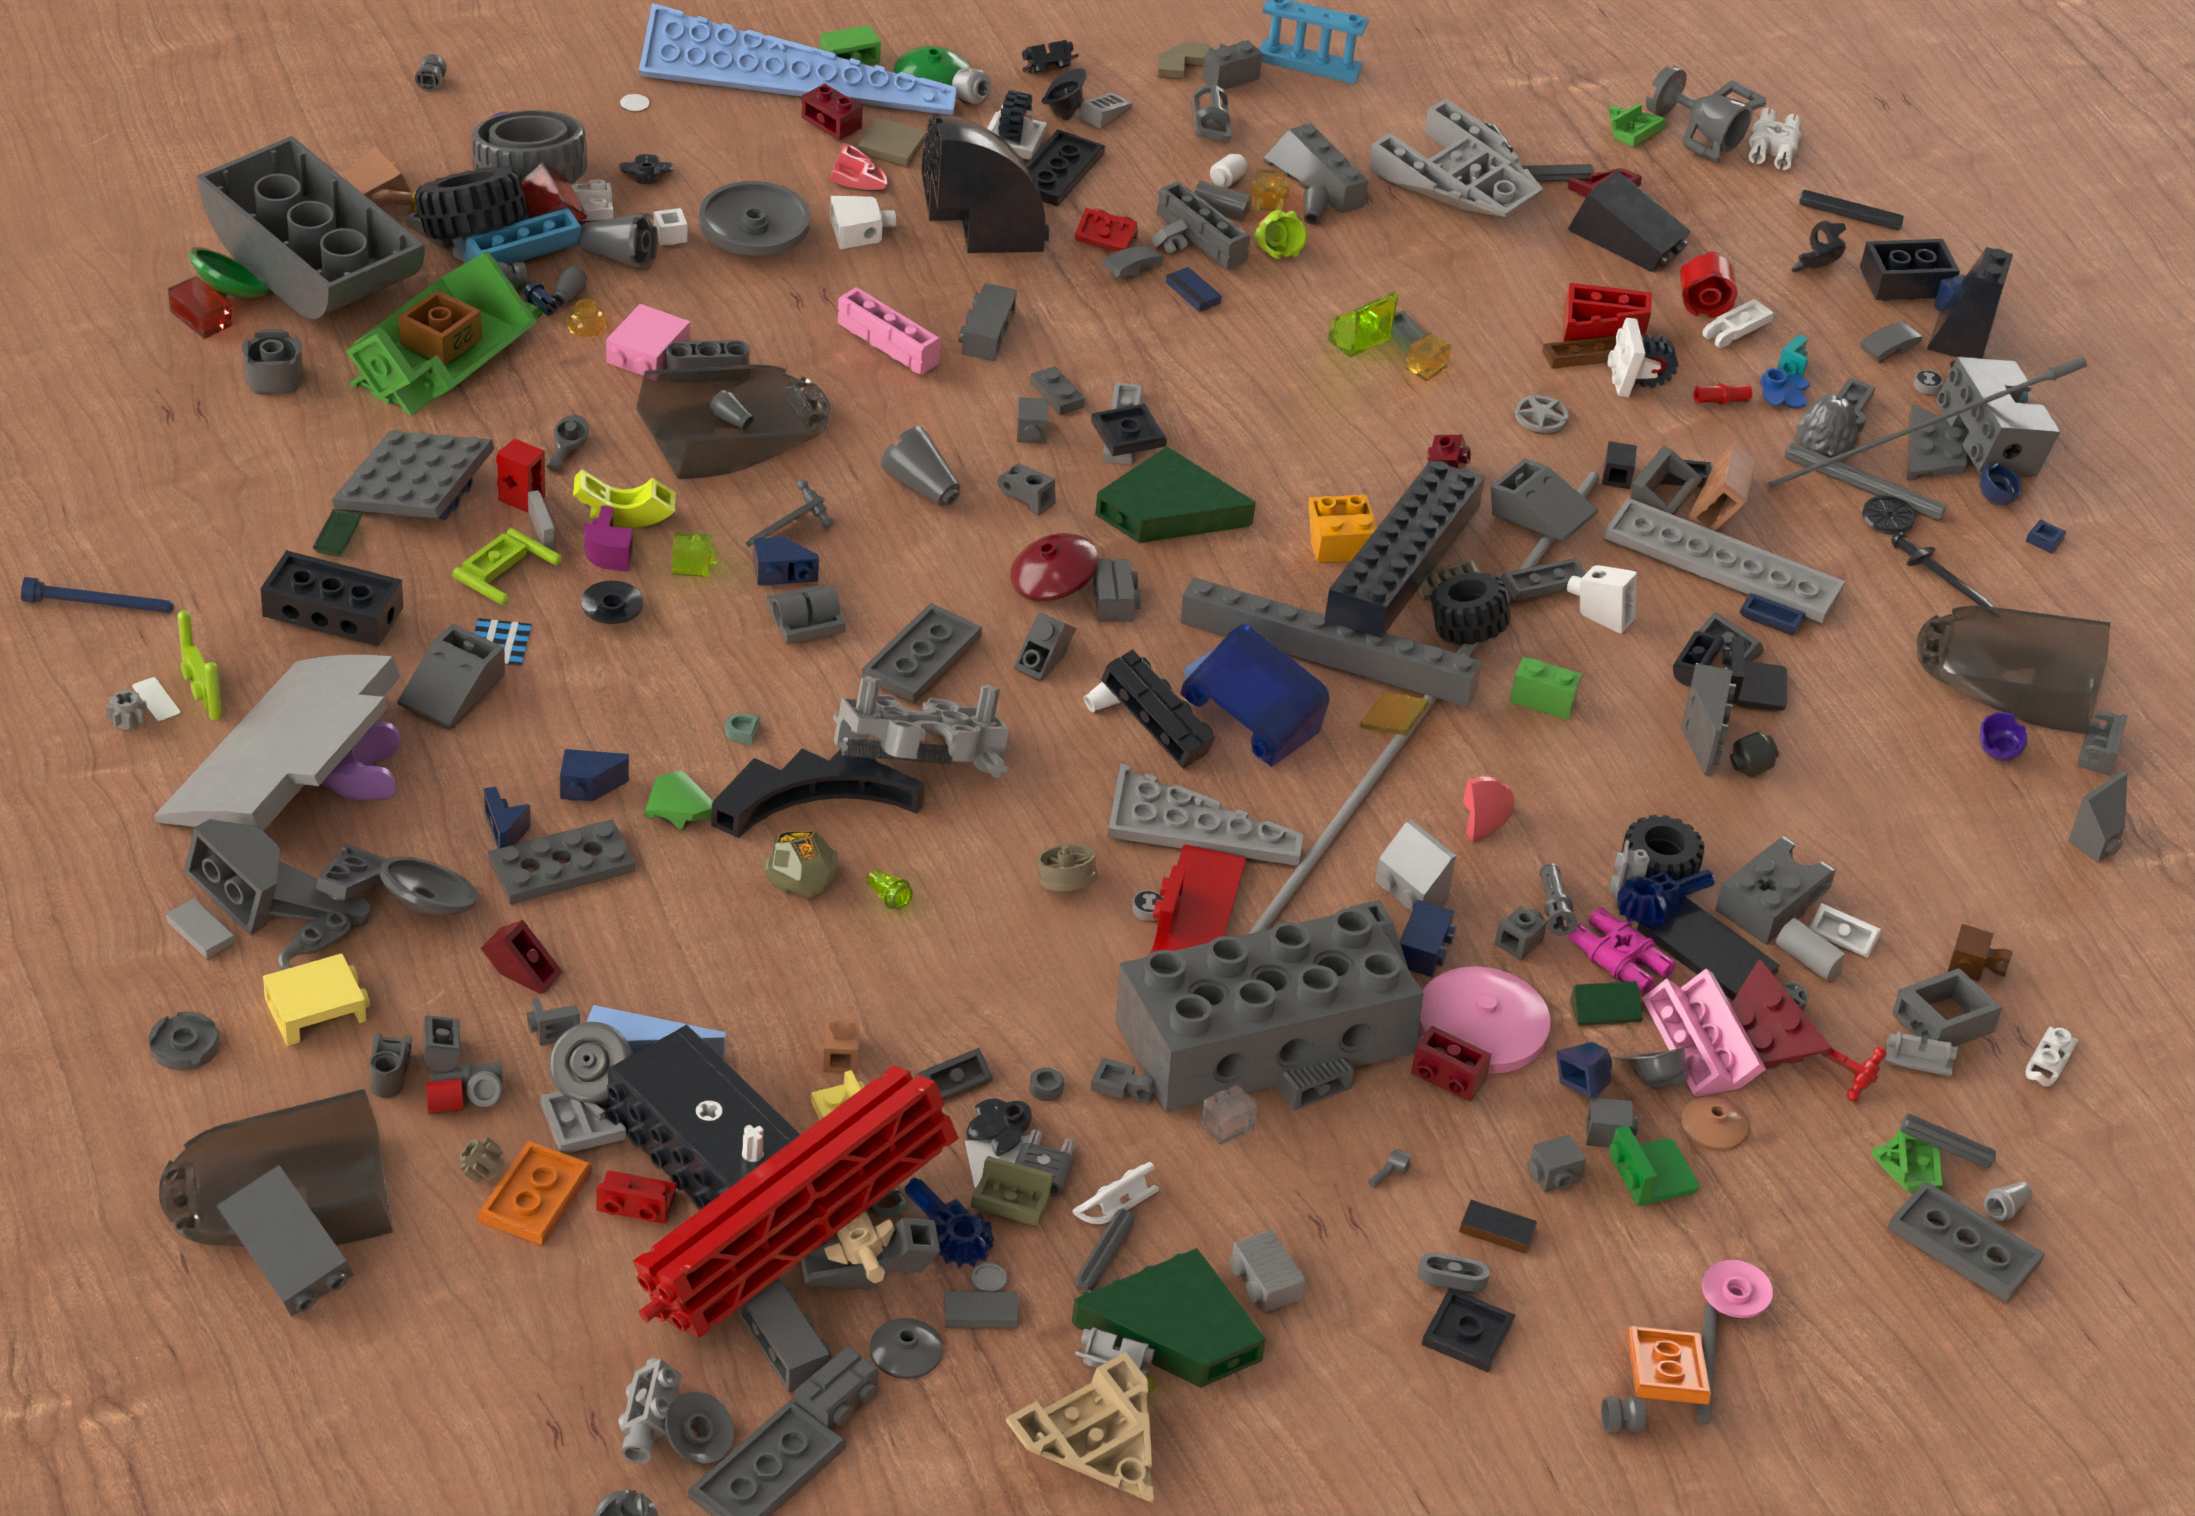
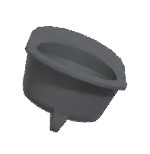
M1692 1045L1666 1052L1613 1056L1612 1059H1631L1640 1079L1644 1083L1655 1088H1665L1687 1080L1685 1049L1692 1047Z

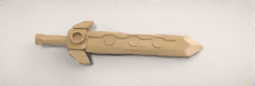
M864 1211L836 1233L842 1245L838 1243L826 1247L824 1251L829 1260L843 1264H849L848 1261H851L852 1264H863L868 1280L878 1283L884 1279L885 1271L879 1265L876 1257L883 1251L882 1246L886 1247L895 1228L891 1220L888 1219L877 1225L875 1230L867 1212Z

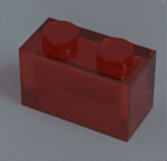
M198 276L168 288L170 312L203 339L233 326V307L231 302Z

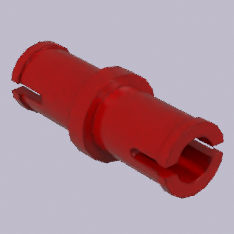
M1719 383L1717 386L1698 385L1695 386L1693 391V398L1696 404L1718 402L1719 405H1727L1729 402H1750L1753 395L1750 384L1728 385L1727 383Z

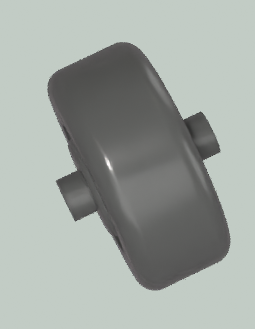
M601 1022L580 1023L565 1031L554 1044L549 1060L550 1075L556 1088L569 1100L573 1099L580 1101V1103H593L599 1107L608 1106V1068L633 1055L634 1051L627 1039L612 1026Z

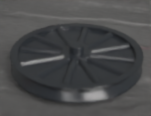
M1876 496L1869 499L1864 504L1862 511L1863 518L1869 526L1889 534L1908 531L1912 528L1915 520V513L1912 507L1903 500L1891 496Z

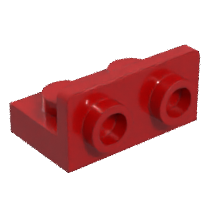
M1085 207L1074 236L1077 241L1118 252L1129 248L1132 240L1137 239L1139 233L1137 222L1130 217H1119L1108 214L1099 208L1090 209Z
M607 1170L603 1183H599L596 1189V1211L641 1219L646 1222L666 1224L676 1195L677 1183Z

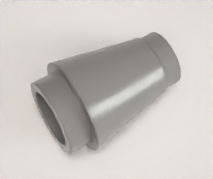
M2023 1181L1992 1189L1984 1200L1985 1211L1994 1220L2008 1221L2032 1198V1189Z

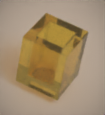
M1429 332L1408 346L1405 369L1428 381L1448 367L1451 345Z

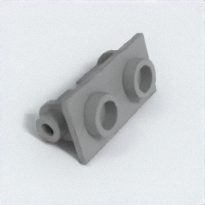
M1629 840L1625 842L1623 853L1617 852L1614 871H1617L1618 875L1611 876L1609 894L1614 895L1613 908L1617 907L1618 899L1624 900L1629 904H1633L1640 899L1650 860L1645 850H1628Z
M1900 1031L1897 1034L1890 1033V1036L1887 1038L1885 1063L1952 1076L1953 1060L1956 1058L1957 1047L1951 1046V1042L1928 1039L1925 1046L1921 1044L1922 1037L1903 1034Z
M1094 1327L1091 1330L1084 1329L1081 1343L1087 1344L1086 1348H1081L1075 1353V1355L1084 1357V1364L1097 1368L1127 1352L1144 1376L1151 1372V1369L1144 1367L1145 1362L1151 1364L1155 1352L1154 1349L1149 1348V1344L1124 1337L1120 1350L1114 1349L1117 1335Z

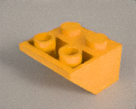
M1367 495L1309 497L1311 545L1317 563L1351 561L1377 529Z

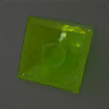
M1396 292L1390 293L1331 318L1328 341L1350 358L1390 340L1398 294Z

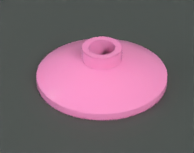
M1740 1260L1720 1261L1710 1266L1703 1276L1702 1291L1706 1300L1716 1310L1728 1316L1737 1318L1757 1316L1763 1313L1772 1301L1773 1288L1769 1278L1759 1268L1750 1263Z

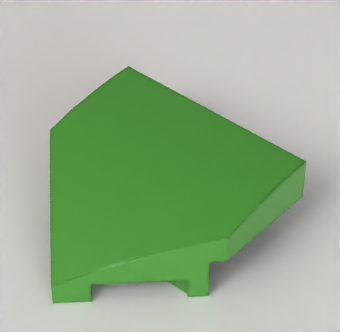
M1637 103L1629 109L1617 108V105L1609 106L1613 138L1634 147L1666 128V118L1642 112V103Z
M683 770L671 772L656 777L643 816L652 820L654 816L669 819L677 829L682 830L686 820L711 819L713 801Z
M1899 1129L1897 1130V1135L1883 1146L1878 1145L1872 1150L1871 1155L1907 1192L1914 1193L1924 1181L1942 1191L1943 1185L1938 1147L1902 1133Z

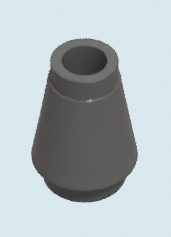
M1312 185L1304 192L1303 200L1304 220L1306 223L1314 225L1320 221L1330 201V196L1325 187Z
M575 266L562 270L552 295L554 299L558 300L559 307H565L586 287L587 276L584 271Z
M720 391L710 404V408L714 411L715 416L740 427L742 430L749 428L754 420V416L750 414L733 392Z

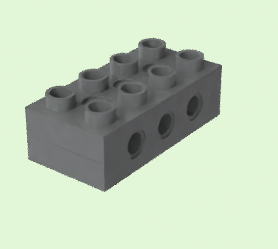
M1346 908L1336 912L1334 915L1300 923L1284 922L1276 925L1273 929L1238 937L1221 936L1207 944L1176 951L1159 950L1145 958L1120 963L1116 1024L1145 1076L1154 1079L1152 1088L1164 1110L1170 1112L1279 1086L1282 1082V1074L1285 1071H1296L1298 1068H1308L1310 1065L1315 1066L1317 1063L1319 1065L1323 1062L1327 1064L1329 1061L1334 1062L1342 1057L1354 1068L1413 1054L1417 1045L1424 993L1369 908Z

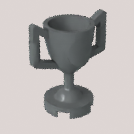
M1673 65L1672 69L1666 66L1652 83L1657 89L1653 99L1648 96L1646 98L1647 110L1662 117L1668 114L1677 103L1689 108L1692 119L1683 136V145L1714 163H1719L1721 149L1725 152L1731 151L1741 142L1750 126L1753 110L1767 104L1766 98L1738 82L1729 81L1712 95L1694 100L1683 94L1687 80L1686 72ZM1733 91L1748 99L1749 102L1743 103L1726 96ZM1697 128L1713 143V150L1692 139Z

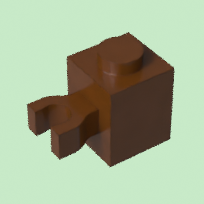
M1962 924L1947 972L1959 968L1970 979L1979 981L1985 967L1993 973L2005 977L2013 951L1990 948L1994 933Z

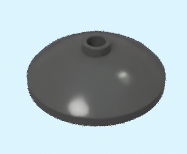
M392 857L382 863L379 871L380 878L388 891L400 903L419 915L447 916L461 914L472 909L477 900L475 888L465 878L446 867L427 860L413 857Z

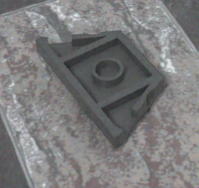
M1912 405L1909 414V427L1938 415L1917 405ZM1945 419L1909 433L1907 480H1916L1918 474L1930 473L1931 478L1941 477L1945 474L1955 475L1964 473L1967 464V452L1963 447V443L1967 437V429L1950 426L1949 422Z

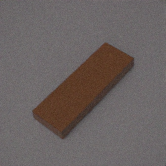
M1616 336L1546 343L1543 345L1542 352L1552 369L1607 363L1610 351L1614 350L1616 346Z

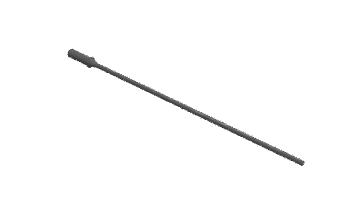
M2082 356L2054 368L2050 367L2048 371L2039 377L1771 481L1769 486L1772 488L2041 381H2056L2059 377L2087 367L2086 360Z

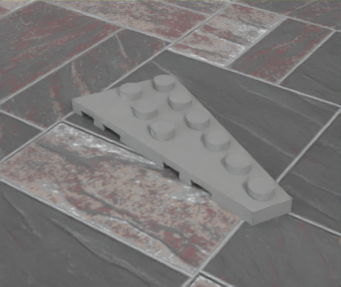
M1120 764L1108 838L1182 848L1186 844L1250 859L1299 866L1303 834L1270 821L1260 823L1248 818V813L1237 809L1236 812H1232L1222 808V802L1179 785L1166 786L1157 782L1156 776L1146 773L1143 777L1131 772L1130 766Z

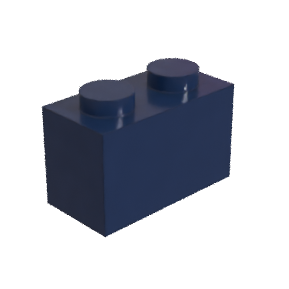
M1420 900L1416 901L1400 939L1401 948L1410 971L1433 977L1437 965H1444L1448 952V947H1445L1446 943L1452 945L1457 926L1452 924L1455 911Z

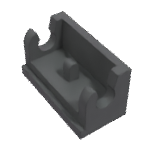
M2106 711L2096 712L2095 718L2105 720L2108 724L2100 725L2099 723L2089 722L2077 763L2078 767L2110 776L2119 751L2128 715L2122 714L2119 716Z

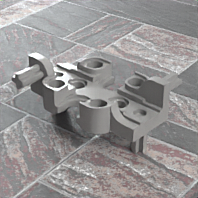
M865 676V678L861 677L858 699L841 698L839 714H834L833 720L837 724L834 744L836 746H839V741L843 742L844 737L867 739L869 735H873L880 739L881 748L887 754L900 758L916 759L920 740H925L926 733H933L944 737V741L948 745V753L952 756V761H972L977 769L982 772L991 773L995 778H1000L1001 772L1007 773L1008 766L1003 762L1009 728L995 714L1000 692L998 687H992L988 684L981 686L977 707L960 706L953 701L929 698L928 702L923 703V711H916L902 706L898 700L894 699V696L878 695L880 679Z

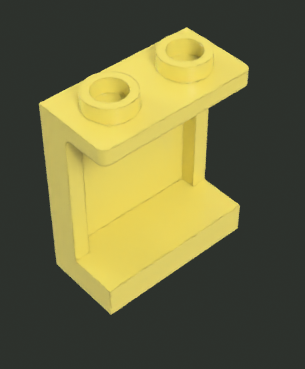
M342 953L263 976L265 1000L287 1046L300 1043L299 1028L353 1012L359 1023L366 1022V1008L370 1007L367 991L365 988H359L356 969L354 965L348 966Z

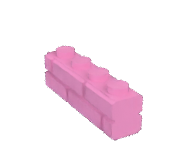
M855 287L839 298L838 324L848 329L850 333L868 341L871 346L879 348L890 355L892 359L898 360L910 367L915 373L923 375L939 364L940 337L860 288Z

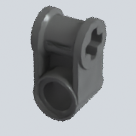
M382 1033L375 1034L370 1059L371 1090L376 1096L390 1098L400 1093L406 1069L411 1059V1036H405L404 1039L383 1037Z

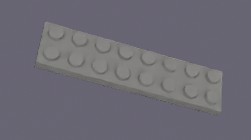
M1630 498L1626 499L1604 534L1605 539L1618 545L1628 547L1646 556H1651L1748 595L1752 593L1805 613V617L1820 623H1823L1843 591L1845 581Z

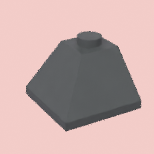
M2122 770L2085 795L2068 842L2097 863L2108 855H2115L2122 846L2121 837L2125 828L2127 773Z

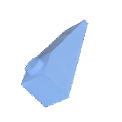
M593 1005L587 1022L605 1023L618 1030L630 1043L634 1054L681 1027L688 1025ZM688 1025L723 1060L725 1059L726 1032Z

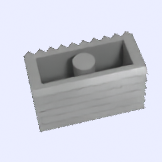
M1268 1230L1234 1242L1232 1256L1229 1258L1230 1267L1235 1276H1241L1245 1281L1247 1294L1252 1302H1258L1263 1311L1268 1313L1270 1310L1280 1309L1282 1306H1287L1289 1303L1293 1304L1295 1301L1299 1302L1302 1299L1305 1278L1302 1276L1301 1271L1298 1270L1294 1260H1291V1256L1284 1249V1245H1281V1241L1274 1234V1230Z

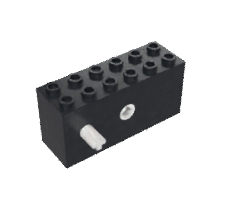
M688 1025L681 1027L608 1068L607 1115L610 1121L615 1125L621 1123L625 1127L626 1133L633 1145L638 1148L641 1147L649 1155L654 1166L658 1169L662 1168L671 1177L672 1182L677 1183V1189L684 1190L692 1198L694 1205L699 1211L801 1135Z

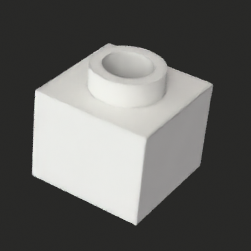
M681 208L654 211V226H657L660 246L687 242L688 224Z

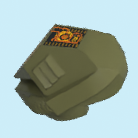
M787 831L778 834L777 840L774 841L772 856L768 857L765 861L764 870L769 881L779 890L785 893L792 891L806 898L823 894L826 885L831 883L836 876L837 850L831 849L816 831Z

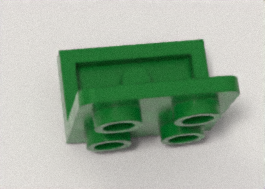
M1628 1125L1615 1129L1613 1141L1609 1146V1156L1637 1206L1697 1192L1699 1183L1674 1140L1665 1138L1639 1144Z

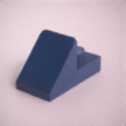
M496 786L484 789V812L497 849L517 844L531 826L530 805L524 804L508 807L506 798H500Z

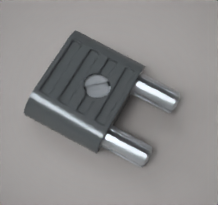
M1032 1130L1027 1143L1021 1145L1015 1163L1053 1174L1051 1196H1060L1074 1163L1072 1153L1076 1142L1071 1139L1069 1144L1070 1139H1065L1061 1151L1040 1146L1042 1133L1038 1130L1036 1135V1130Z

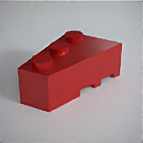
M1569 283L1564 304L1563 342L1616 336L1618 329L1623 327L1626 318L1637 319L1641 336L1646 335L1651 316L1652 292Z

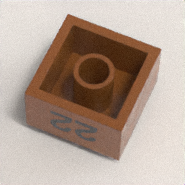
M439 290L434 291L398 316L401 345L429 359L438 356L444 366L483 339L481 311Z

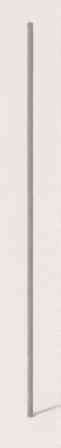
M1595 472L1589 473L1577 491L1586 498L1599 481V475ZM1544 534L1518 570L1536 566L1555 538ZM1506 590L1507 599H1508V603H1509V601L1512 599V597L1510 596V594H1509L1508 591ZM1478 643L1463 644L1457 651V654L1469 657ZM1429 695L1423 697L1248 934L1268 930L1438 698Z

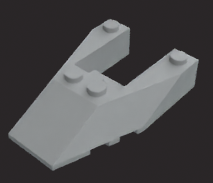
M1447 98L1427 109L1425 134L1445 147V149L1431 158H1426L1392 133L1371 144L1369 169L1390 183L1462 210L1507 217L1543 192L1542 187L1527 168L1524 170L1518 162L1519 157L1514 151L1511 153L1506 147L1505 139Z

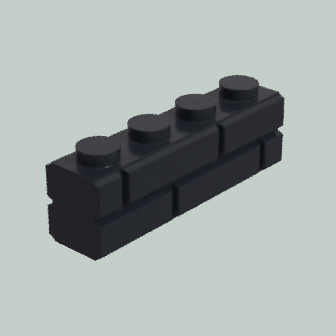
M1132 649L1122 655L1121 658L1119 657L1107 665L1101 681L1183 769L1209 752L1216 738L1211 727L1207 723L1201 722L1193 714L1191 706L1186 701H1181L1172 691L1169 682L1161 679L1152 670L1150 662L1145 657H1140Z

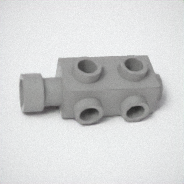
M649 1359L645 1367L635 1371L633 1382L626 1388L628 1402L625 1413L619 1417V1425L621 1431L627 1435L624 1438L621 1455L631 1463H647L651 1459L654 1446L653 1441L667 1435L665 1430L666 1412L670 1404L678 1398L682 1374L662 1359Z

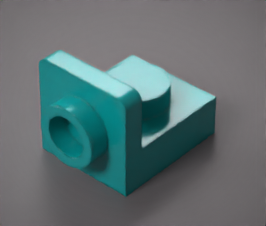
M1798 334L1782 349L1777 368L1783 370L1787 375H1798L1804 378L1808 364V351L1805 350L1808 338Z

